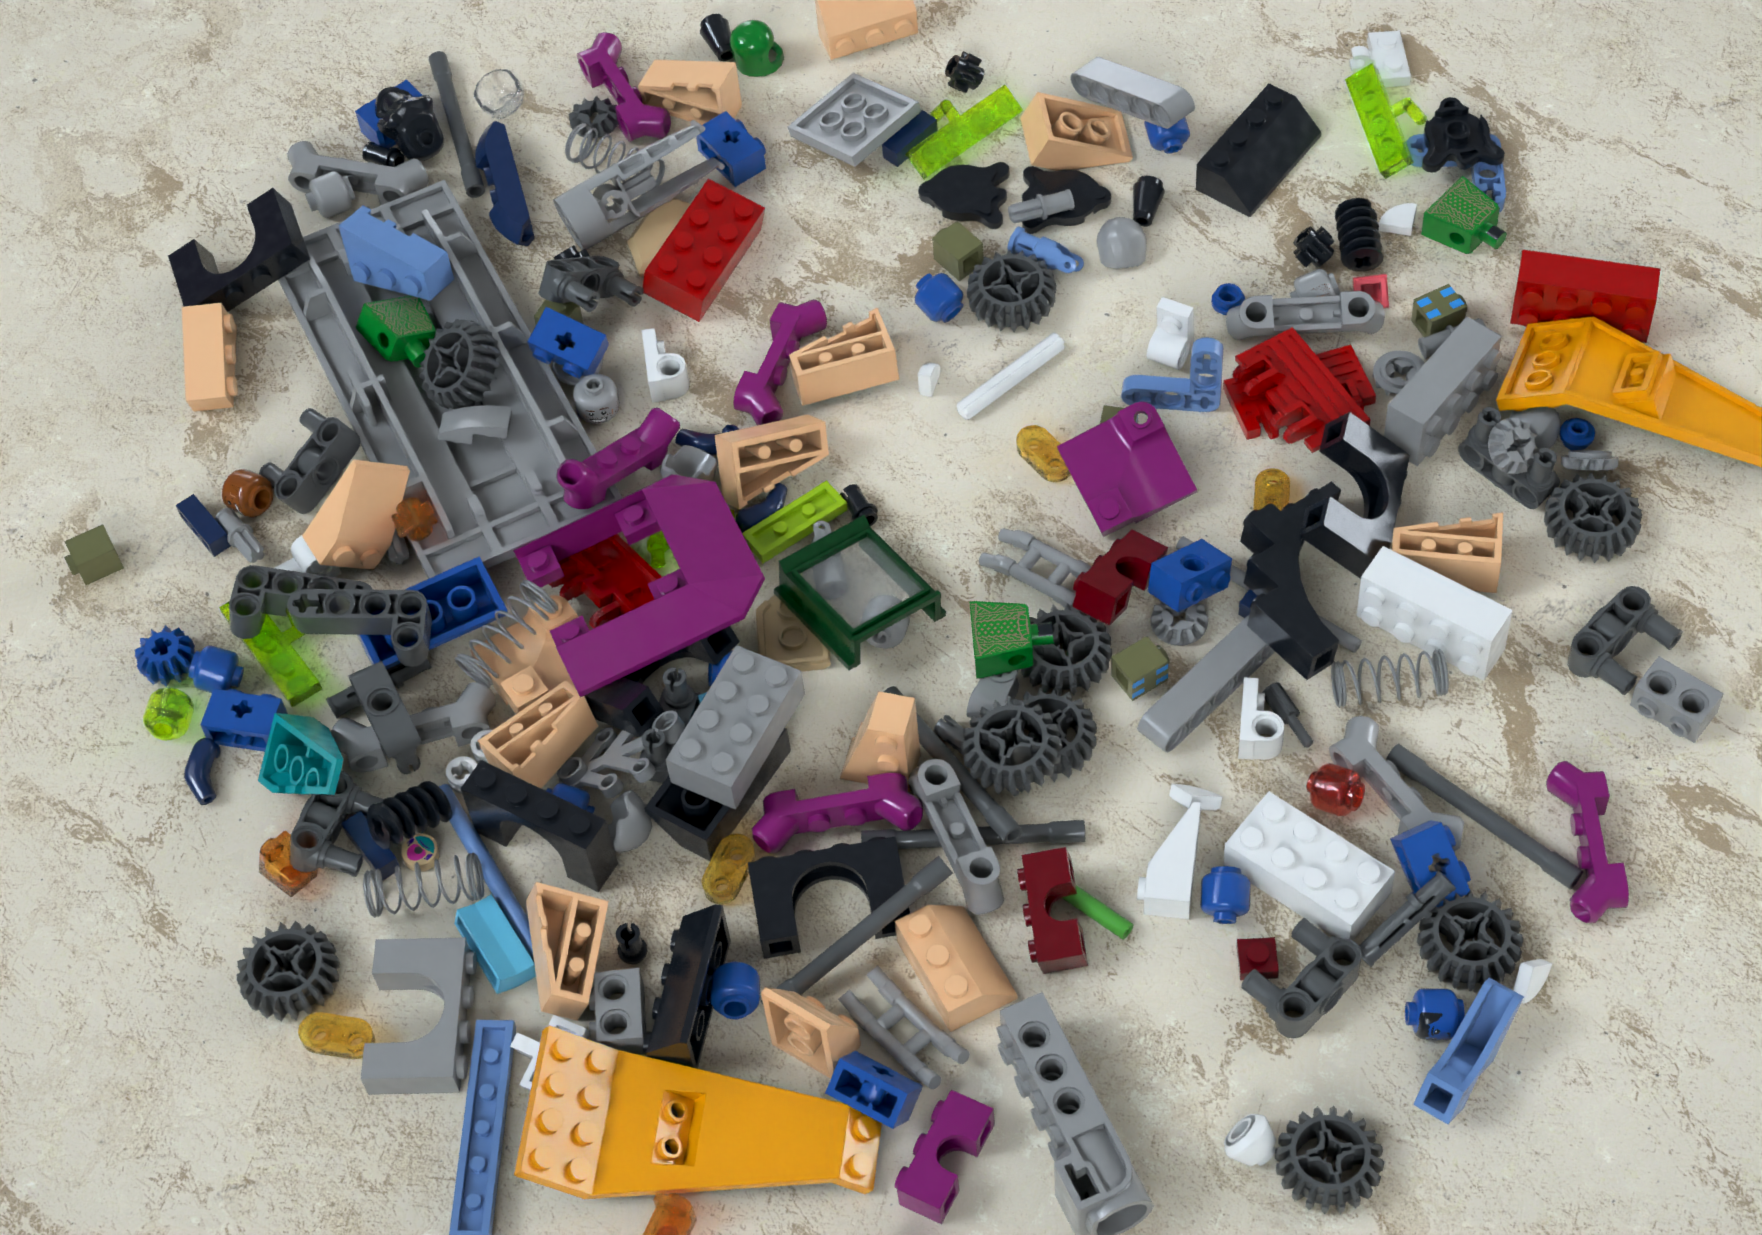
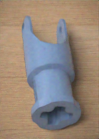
M1020 226L1015 229L1008 242L1007 248L1012 254H1019L1022 250L1025 257L1035 254L1038 261L1045 260L1047 269H1058L1065 273H1072L1073 271H1080L1084 266L1083 259L1080 256L1071 253L1060 243L1044 236L1041 239L1026 233L1025 228Z

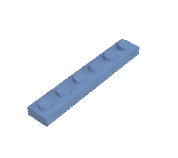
M476 1020L449 1235H492L514 1048H511L510 1045L516 1035L514 1020Z

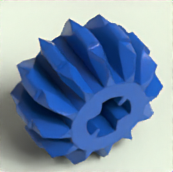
M166 625L159 633L151 629L150 638H140L141 647L135 649L137 668L140 674H143L144 677L146 676L153 685L160 681L161 684L167 687L173 679L181 683V675L189 674L190 665L195 654V645L188 635L185 636L184 631L179 627L171 631Z

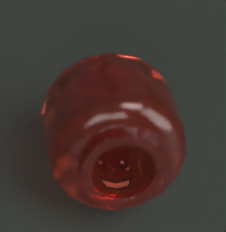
M1326 763L1317 772H1312L1306 785L1307 792L1310 793L1312 805L1316 809L1337 816H1346L1351 811L1358 810L1365 795V785L1361 783L1358 772L1332 763Z

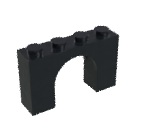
M271 188L247 204L255 229L254 245L247 258L238 267L229 272L219 274L213 254L195 239L168 255L183 306L222 303L226 311L229 312L310 260L291 203L274 188Z
M1348 412L1325 425L1319 452L1345 469L1355 479L1364 500L1363 518L1329 496L1306 507L1299 537L1361 579V576L1382 546L1390 549L1393 529L1395 528L1398 509L1401 505L1404 481L1408 473L1407 468L1410 455L1354 414Z
M728 626L585 695V699L595 720L640 737L652 726L655 719L665 712L650 688L643 684L654 671L673 660L685 657L696 658L716 665L740 641L731 626Z
M480 760L460 788L473 826L478 834L507 847L521 825H524L546 839L557 850L562 858L568 878L598 893L618 865L607 822L593 813L483 760Z
M874 837L867 842L850 845L839 843L827 849L816 851L800 850L793 855L782 857L765 856L757 861L748 862L764 959L801 952L795 910L800 897L811 886L826 880L849 882L864 893L871 913L905 886L896 837ZM909 907L876 933L875 939L896 936L895 921L910 914Z

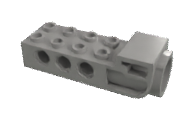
M1043 992L1001 1009V1026L996 1027L1001 1041L998 1044V1049L1006 1066L1012 1064L1017 1073V1076H1014V1080L1019 1093L1023 1098L1029 1096L1034 1106L1031 1109V1114L1039 1131L1046 1129L1051 1139L1048 1142V1147L1055 1161V1196L1074 1234L1119 1235L1135 1227L1151 1213L1154 1205Z

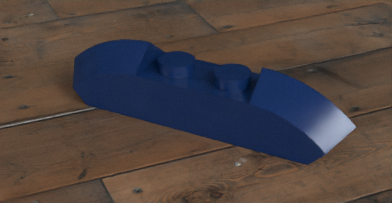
M494 121L482 133L475 152L476 167L484 171L488 186H495L494 190L489 191L493 203L489 216L495 228L505 238L517 245L529 246L535 239L506 127L504 124Z

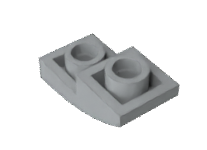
M482 405L444 412L438 439L472 444L474 434L507 439L512 407Z

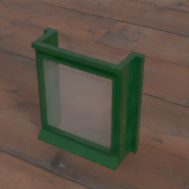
M865 515L778 561L779 586L774 588V594L849 671L861 664V642L920 609L934 622L946 616V611L941 607V592L935 591L870 527Z

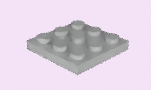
M852 73L788 126L791 137L856 167L918 115L921 109L918 101Z

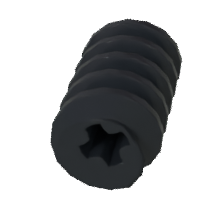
M1352 198L1342 202L1335 210V220L1338 231L1339 250L1341 252L1340 258L1343 265L1350 270L1363 272L1379 267L1383 262L1384 256L1381 252L1382 244L1378 231L1377 213L1371 208V202L1364 198Z
M424 781L418 786L410 787L406 792H399L394 797H387L382 802L374 803L368 808L367 824L372 839L383 849H388L391 846L390 841L393 844H400L403 841V836L406 839H411L414 837L415 831L424 833L428 826L435 828L440 824V820L448 822L452 818L451 806L446 795L439 786L431 781Z

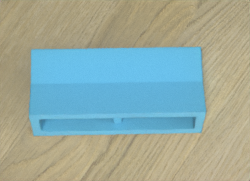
M492 894L475 904L457 910L454 924L461 936L466 937L471 952H476L477 962L497 994L516 988L536 977L533 960Z

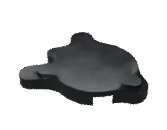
M1448 97L1443 99L1439 108L1435 111L1434 117L1430 121H1426L1424 144L1428 152L1422 162V168L1426 172L1434 173L1439 171L1447 161L1456 162L1458 168L1463 170L1469 169L1478 162L1500 165L1504 161L1505 152L1491 140L1490 128L1486 119L1482 115H1480L1479 119L1468 113L1469 108L1462 105L1457 98Z
M997 162L988 167L972 165L947 167L932 179L923 182L919 186V198L922 202L930 204L933 208L936 206V208L942 211L944 218L957 221H977L990 229H998L1003 224V215L999 207L1006 202L1007 192L1005 189L997 188L996 186L1008 179L1010 175L1009 166L1004 162Z
M1034 166L1027 167L1023 171V180L1029 188L1023 193L1022 202L1035 199L1037 194L1045 196L1070 189L1075 205L1074 210L1048 215L1045 220L1039 217L1023 221L1022 228H1025V232L1028 234L1036 233L1042 228L1051 225L1075 226L1085 222L1084 217L1092 212L1095 214L1111 204L1110 191L1100 186L1093 178L1077 170L1043 171Z

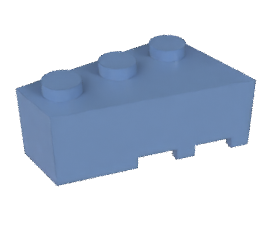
M364 205L339 225L354 281L431 301L454 280L447 251L414 233L411 236H407L395 229L396 223L388 219L382 222L371 216V209Z

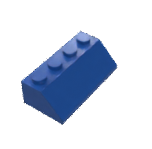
M480 556L405 589L419 591L426 598L432 618L429 650L495 621V611L502 610L508 612ZM376 610L371 615L380 614L384 610ZM412 610L407 615H414L420 610ZM498 613L499 619L506 616L504 614ZM357 635L372 665L382 661L387 670L400 664L392 644L391 635ZM408 642L403 647H411L416 642Z

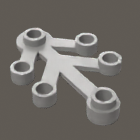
M673 710L663 712L652 724V729H655L656 736L658 730L663 731L666 737L665 741L668 744L676 743L685 728V723L677 712ZM608 727L598 732L595 741L581 758H569L557 771V776L559 777V783L580 789L585 786L598 788L606 798H613L620 794L624 784L615 773L602 775L597 772L605 768L631 773L639 783H644L654 776L656 769L648 758H630V756L645 749L642 743V736L631 741L634 736H639L624 730L617 735L612 728ZM602 751L605 752L602 756L598 757Z

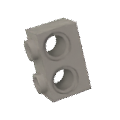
M1658 656L1635 686L1630 706L1634 707L1642 716L1652 718L1668 727L1673 734L1685 737L1695 743L1718 713L1724 693ZM1653 691H1659L1663 694H1657ZM1686 710H1692L1696 713H1690Z
M631 968L595 972L589 1008L590 1011L595 1010L596 1022L589 1023L590 1040L617 1050L638 1055L643 1054V1042L647 1030L644 983L640 969ZM614 993H623V996L619 999H608ZM617 1027L626 1028L620 1034H610Z

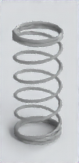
M581 123L572 130L565 146L566 158L572 163L581 161L585 169L595 168L598 174L600 171L597 170V166L607 157L611 149L612 137L610 134H606L600 139L594 152V166H586L583 160L593 151L598 140V130L591 128L586 123ZM586 127L588 132L581 142L579 155L576 158H571L570 149L573 139L582 128ZM592 131H595V132H596L595 140H594V143H593V145H592V147H591V149H590V146H591V143H592V139H593V132H592ZM608 137V149L603 158L596 164L599 146ZM619 141L612 148L608 158L607 168L610 167L612 155L619 144H623V151L619 161L623 159L626 151V144L624 141ZM638 147L632 148L626 157L630 156L634 150L638 151ZM662 159L657 160L660 164L656 179L657 186L647 192L658 187L662 182L665 172V165ZM653 163L647 166L646 168L642 169L640 172L644 171L645 169H649V171L651 172Z
M523 580L520 583L521 593L527 601L516 596L507 598L508 606L514 615L502 610L495 611V619L502 630L491 625L482 626L483 635L489 644L477 639L470 640V648L477 659L466 654H457V657H455L457 665L474 681L486 685L487 688L493 685V681L478 665L490 672L495 678H499V675L482 660L472 643L476 642L487 647L509 664H511V660L494 645L488 637L485 628L499 632L514 642L520 649H524V646L503 626L498 618V613L514 619L533 635H537L536 631L526 624L514 610L510 600L514 599L524 603L535 610L546 621H549V617L539 610L533 602L549 613L558 611L555 601L544 590L529 580Z
M1435 649L1431 658L1427 652L1422 651L1417 659L1416 670L1410 657L1403 653L1399 657L1396 672L1390 659L1384 655L1378 663L1377 676L1371 662L1363 658L1359 664L1358 678H1356L1353 667L1348 661L1344 660L1342 663L1334 661L1331 665V680L1336 705L1339 708L1341 706L1344 708L1347 701L1343 671L1344 664L1346 663L1354 680L1358 704L1361 706V672L1364 661L1369 665L1376 687L1378 702L1381 703L1380 676L1384 659L1387 660L1391 668L1397 691V699L1400 701V667L1403 657H1406L1410 664L1415 680L1417 697L1420 698L1419 669L1423 654L1428 658L1432 668L1436 694L1438 696H1445L1448 693L1449 679L1444 653L1440 649Z
M474 852L472 854L468 853L465 861L466 877L472 897H470L464 887L459 858L457 855L454 856L457 874V893L453 901L449 899L443 887L439 860H434L438 880V893L434 904H431L425 895L422 887L420 865L416 862L414 866L419 887L418 900L415 907L409 905L404 895L401 870L396 865L395 876L399 889V900L395 911L389 908L383 895V882L380 870L376 869L375 872L367 870L363 878V890L370 915L374 918L376 916L379 917L383 911V904L391 914L395 915L401 907L402 899L410 910L415 911L420 905L422 896L425 902L434 908L439 903L441 892L449 903L455 904L458 901L461 889L469 900H481L484 896V879L478 856ZM473 866H474L475 875H476L477 887H476L475 879H474ZM370 878L375 892L376 909L371 894Z

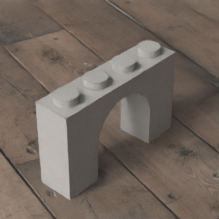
M466 937L376 939L372 975L379 990L430 991L444 1000V1010L435 1028L417 1040L392 1043H364L361 1081L368 1095L460 1093L461 1079H466L468 1073L467 1056L463 1055L464 1043H470L471 1039L470 1021L466 1020L467 1009H472L474 1004L473 986H469L470 974H476L477 970L476 952H471Z

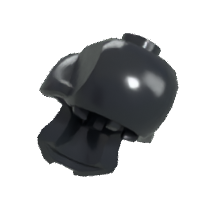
M387 87L378 93L375 102V114L378 118L382 119L378 121L377 126L381 133L395 141L406 158L409 160L416 158L420 161H425L433 158L440 152L444 145V137L436 115L433 112V100L429 95L412 97L409 92L397 87Z

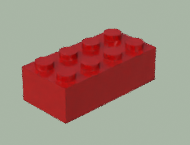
M708 178L646 268L642 287L643 293L700 322L761 231L765 207Z
M1522 250L1510 324L1527 327V324L1594 316L1632 338L1647 343L1657 301L1661 268Z

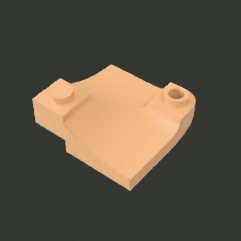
M550 596L558 606V611L555 613H549L534 603L539 610L549 617V621L542 618L532 608H528V612L523 620L536 631L537 635H533L519 622L506 628L524 646V649H520L514 642L500 633L490 637L494 645L511 660V664L481 644L474 646L478 655L499 675V678H495L480 665L479 667L491 678L493 687L505 704L510 705L515 714L565 680L574 686L550 633V630L578 617L569 602L561 596ZM470 649L472 657L477 659L472 650Z

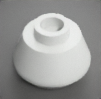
M1250 1114L1237 1122L1227 1134L1224 1141L1225 1153L1229 1158L1248 1166L1256 1164L1261 1166L1273 1157L1276 1149L1274 1147L1276 1138L1264 1115Z

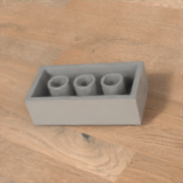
M1466 317L1388 404L1384 437L1410 455L1409 462L1416 466L1426 456L1430 458L1434 455L1444 435H1451L1454 432L1460 417L1465 411L1470 413L1479 400V395L1484 390L1489 391L1498 378L1496 367L1502 356V352L1499 351L1502 336L1469 317Z
M736 645L665 760L671 783L736 810L805 695L801 670Z

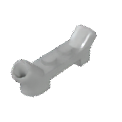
M300 141L293 144L287 153L288 160L293 167L288 176V181L295 189L304 193L310 192V180L332 171L338 172L341 177L346 175L353 191L378 195L380 205L427 187L429 182L423 164L416 158L395 167L384 166L372 162L366 163L318 155L312 144L308 141Z
M1362 291L1340 292V296L1273 299L1272 295L1249 297L1241 305L1229 309L1226 317V326L1228 333L1236 340H1243L1253 336L1278 335L1292 327L1298 334L1350 331L1374 334L1382 328L1385 312L1380 302L1375 301L1369 294Z
M472 682L467 685L455 703L441 707L426 708L422 712L410 715L422 744L455 736L458 747L471 744L473 736L478 732L490 730L487 716L496 705V699L492 690L487 688L486 685ZM342 718L335 723L331 734L339 751L347 755L349 767L353 771L365 773L388 767L386 754L372 726L367 727L350 718Z
M1356 716L1348 720L1344 738L1329 748L1331 759L1340 773L1350 784L1362 777L1400 819L1398 834L1430 820L1442 822L1443 826L1447 825L1455 838L1456 846L1452 847L1454 852L1458 850L1461 846L1464 826L1462 818L1456 815L1431 812L1424 805L1420 793L1414 787H1408L1400 778L1397 767L1390 760L1385 761L1376 750L1379 726L1372 718Z
M929 759L910 773L908 780L909 788L922 802L927 817L962 887L967 909L978 915L990 913L1000 908L1004 902L999 881V861L992 847L986 846L960 793L961 784L954 769L944 760Z

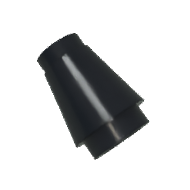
M711 14L705 17L700 23V35L719 61L732 59L734 56L730 46L731 31L728 20L723 18L721 14Z
M1141 176L1133 185V220L1140 226L1147 227L1152 224L1165 194L1163 182L1159 178Z

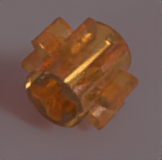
M407 498L401 501L396 507L397 514L391 515L399 537L402 538L407 535L412 541H420L427 538L433 531L432 525L438 522L430 502L425 501L421 503L418 498Z

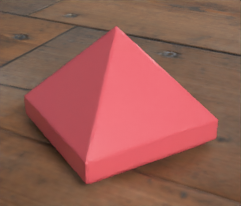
M1387 274L1353 278V291L1366 292L1375 301L1380 302L1383 308H1389Z

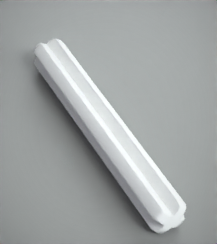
M1057 333L1050 334L958 402L957 411L959 415L965 420L972 418L1064 350V340Z

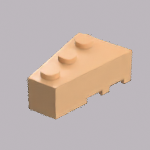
M654 60L638 85L643 104L666 108L670 116L690 122L695 120L701 125L725 111L735 118L742 107L736 62Z
M222 303L182 307L186 402L193 411L234 407V396L238 394L235 377L237 325L234 322L232 313L229 314Z
M878 308L869 312V318L855 325L849 322L842 326L843 331L829 339L823 336L789 354L794 385L802 406L899 380L895 348Z
M811 415L798 416L715 435L722 496L726 503L737 509L748 504L747 501L760 493L771 491L775 488V484L788 476L794 477L829 455L826 423Z
M1503 512L1492 514V519L1473 522L1471 517L1460 518L1459 524L1439 526L1438 522L1396 527L1393 529L1391 550L1473 591L1497 593L1502 557Z
M565 680L479 739L478 743L489 764L542 788L593 733L598 724L585 696L580 697L576 688Z
M878 691L867 711L865 720L861 722L856 736L850 742L839 779L868 784L867 776L893 772L905 776L908 783L910 773L917 768L921 756L915 698Z
M536 882L526 899L540 1008L542 1012L578 1021L589 1004L609 901Z

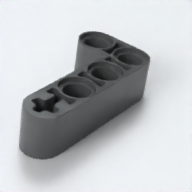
M249 565L242 568L236 576L229 601L230 630L238 638L250 639L257 636L262 630L266 614L291 617L287 608V602L289 597L298 590L373 589L369 584L357 580ZM347 609L340 610V611H338L336 614H337V615L344 614V613L347 612L348 610H347Z
M302 589L294 592L288 599V611L294 626L301 633L391 635L395 653L403 665L409 667L418 666L428 657L432 618L426 598L419 591ZM344 609H347V610H348V611L345 612L344 614H340V615H337V614H336V613H337L338 611H340V610H344ZM376 610H384L380 614L371 615ZM412 610H420L414 615H407ZM408 642H416L411 647H403Z

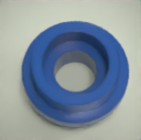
M1231 283L1222 284L1212 295V307L1218 313L1227 315L1229 309L1243 303L1245 296L1237 285Z
M1571 418L1566 420L1560 427V439L1569 450H1584L1594 441L1595 429L1585 419Z

